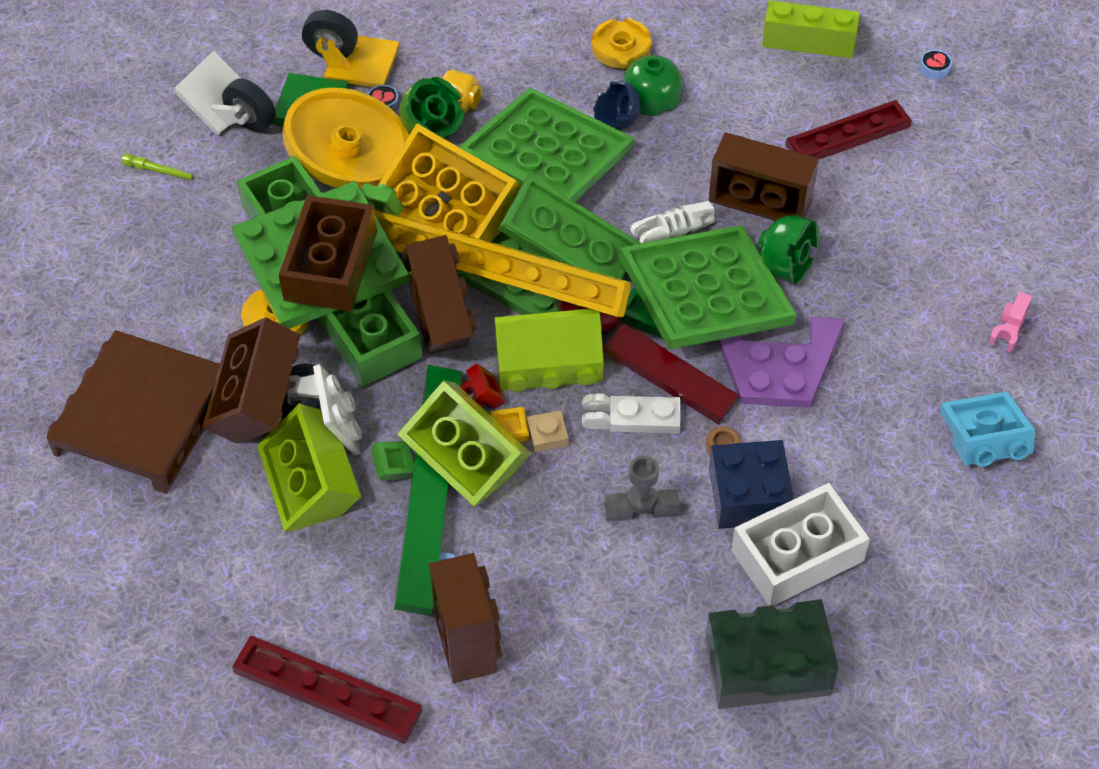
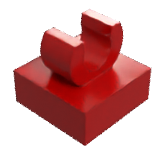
M478 363L466 370L470 381L463 383L460 388L468 395L474 392L472 399L481 407L486 403L492 408H497L506 402L494 374Z

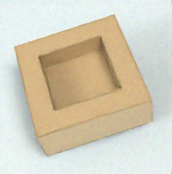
M561 410L526 417L534 452L569 446V439Z

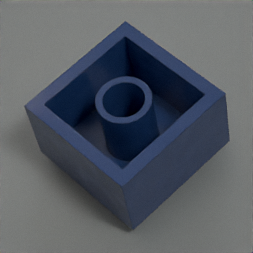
M783 440L711 445L709 472L718 529L735 528L794 500Z

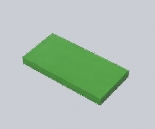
M530 174L524 179L498 228L504 234L544 258L621 280L624 279L627 271L619 258L620 248L641 244V242Z

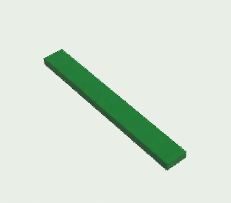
M428 365L422 405L443 381L456 383L460 387L462 371ZM416 452L394 610L431 616L433 598L428 564L439 561L448 482Z

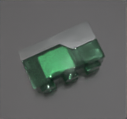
M822 599L796 602L790 608L776 609L773 605L757 607L753 612L739 614L736 610L708 613L705 644L718 709L832 695L839 667Z

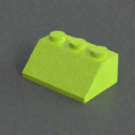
M769 0L762 47L853 58L860 12Z
M582 309L495 317L496 355L501 391L520 392L527 388L545 387L554 389L561 385L580 384L587 386L595 382H603L604 361L599 311Z
M443 381L397 434L474 507L510 479L532 454L456 383Z
M298 404L280 422L276 430L271 431L257 445L284 532L295 531L341 517L361 498L343 443L325 426L321 409Z

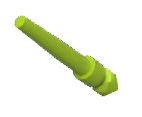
M125 153L121 158L122 165L129 167L134 165V168L143 171L147 169L192 180L194 177L192 174L150 162L144 157L137 156L135 158L133 154Z

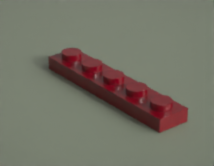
M250 635L232 666L234 673L403 744H406L422 713V706L418 703Z

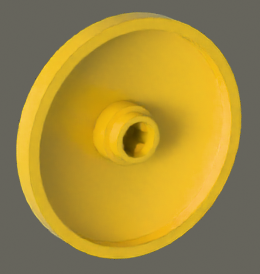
M324 88L304 94L290 106L285 117L282 137L288 155L290 157L295 156L310 177L335 188L356 181L359 188L362 189L365 183L378 186L409 137V133L404 128L400 117L382 101L356 90Z

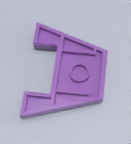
M811 317L810 344L743 341V335L717 340L734 388L739 395L740 404L810 408L844 327L845 319Z

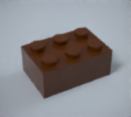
M725 132L712 159L709 202L773 221L790 215L806 217L813 200L819 158Z
M311 195L306 196L279 272L283 301L352 311L377 234L374 205Z
M447 235L406 244L402 259L404 267L409 274V286L427 355L468 345L473 337V331L477 330L473 311L466 310L464 297H468V291L464 277L457 276L456 264L459 263V257L455 244H449Z
M267 317L228 334L202 428L238 444L276 430L282 420L283 413L281 408L284 397L291 385L289 377L292 366L299 354L297 347L300 334Z
M474 553L429 563L435 621L453 684L497 673L496 659L502 658L499 643L501 634L498 625L500 616L495 599H490L488 592L490 583L485 565L478 567Z

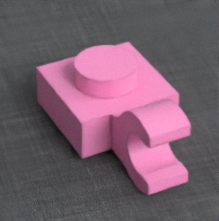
M1019 291L1014 304L1007 302L1000 320L1005 324L998 325L992 330L989 345L994 346L997 339L1003 338L1009 343L1006 351L1012 352L1014 350L1018 333L1032 299L1031 295Z

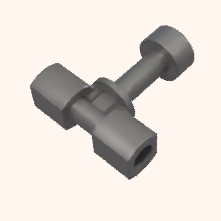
M649 456L634 458L629 465V480L634 486L630 488L628 493L605 494L607 521L632 519V513L653 512V518L679 516L677 489L655 491L652 487L657 483L659 475V465L655 459Z

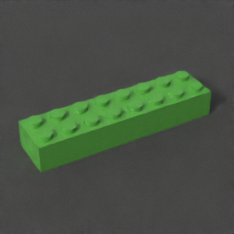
M295 156L237 181L242 207L250 219L305 200L307 195L316 196L321 194V191ZM390 290L355 303L351 312L337 310L316 318L362 387L423 358L420 333Z

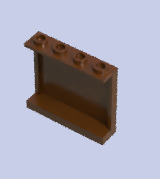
M115 330L110 339L102 344L99 356L92 367L87 368L84 372L82 382L76 392L68 397L65 409L58 420L54 421L48 429L46 438L53 455L59 457L64 449L151 479L154 490L167 494L205 430L202 426L220 363Z

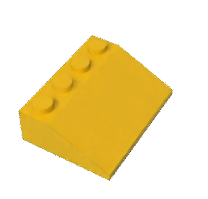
M419 124L415 125L379 183L389 186L396 192L395 196L404 206L400 214L401 217L491 242L501 233L498 228L521 187L517 180ZM442 191L452 199L446 203L437 194ZM439 203V210L433 216H427L426 208L431 204Z

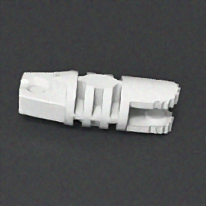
M709 201L684 205L679 209L675 208L671 211L663 212V214H657L633 223L630 229L636 238H640L639 242L641 244L685 236L687 233L693 234L695 231L714 223V207Z

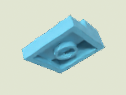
M1008 391L941 403L940 415L953 433L952 446L965 465L977 464L978 466L985 467L994 460L1004 458L1022 460L1028 454L1034 453L1035 429Z

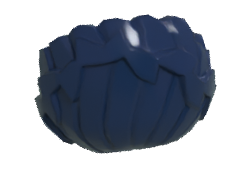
M611 81L606 93L598 94L595 106L593 107L594 118L621 131L632 126L641 112L640 96L636 88L626 81Z

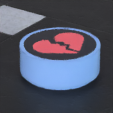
M929 50L921 57L920 71L930 79L945 78L950 73L952 59L944 51Z
M378 85L368 92V95L382 101L393 111L397 109L399 105L398 93L392 86Z

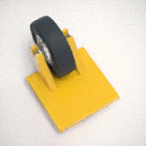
M318 10L311 13L305 20L302 28V39L306 47L314 54L324 58L327 69L324 78L348 81V84L367 87L386 85L400 46L398 41L359 36L355 25L347 17L331 10Z

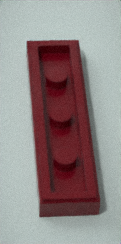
M897 100L786 138L785 145L790 151L806 154L820 160L910 128L912 120Z
M624 323L621 324L604 345L603 353L673 397H680L681 402L718 425L739 396L734 391Z

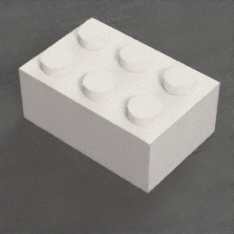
M827 483L735 527L731 551L768 606L772 607L864 562L870 538L830 483Z

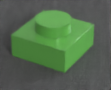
M367 183L363 185L361 191L367 202L374 205V209L400 216L404 206L395 196L396 192L392 188L384 184H379L378 187Z
M405 441L376 442L372 446L371 453L379 481L412 478L414 462L409 445Z

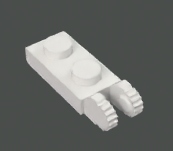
M605 394L585 395L582 399V406L585 410L610 411V416L604 412L585 413L582 417V426L585 428L609 429L610 432L680 433V397H608Z

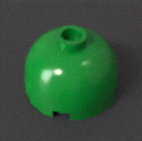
M657 55L642 56L635 60L625 71L623 81L633 85L640 96V114L658 116L661 115L662 111L668 109L671 112L681 103L684 86L683 78L678 67L670 59Z
M440 77L417 80L405 91L399 104L400 119L404 128L411 133L415 125L419 124L442 138L454 134L461 126L464 117V109L461 110L458 101L461 99L459 92L450 82Z
M790 215L777 219L769 226L768 230H764L761 233L758 248L761 249V258L764 265L773 276L791 283H800L814 260V258L808 257L811 246L818 247V223L803 216Z

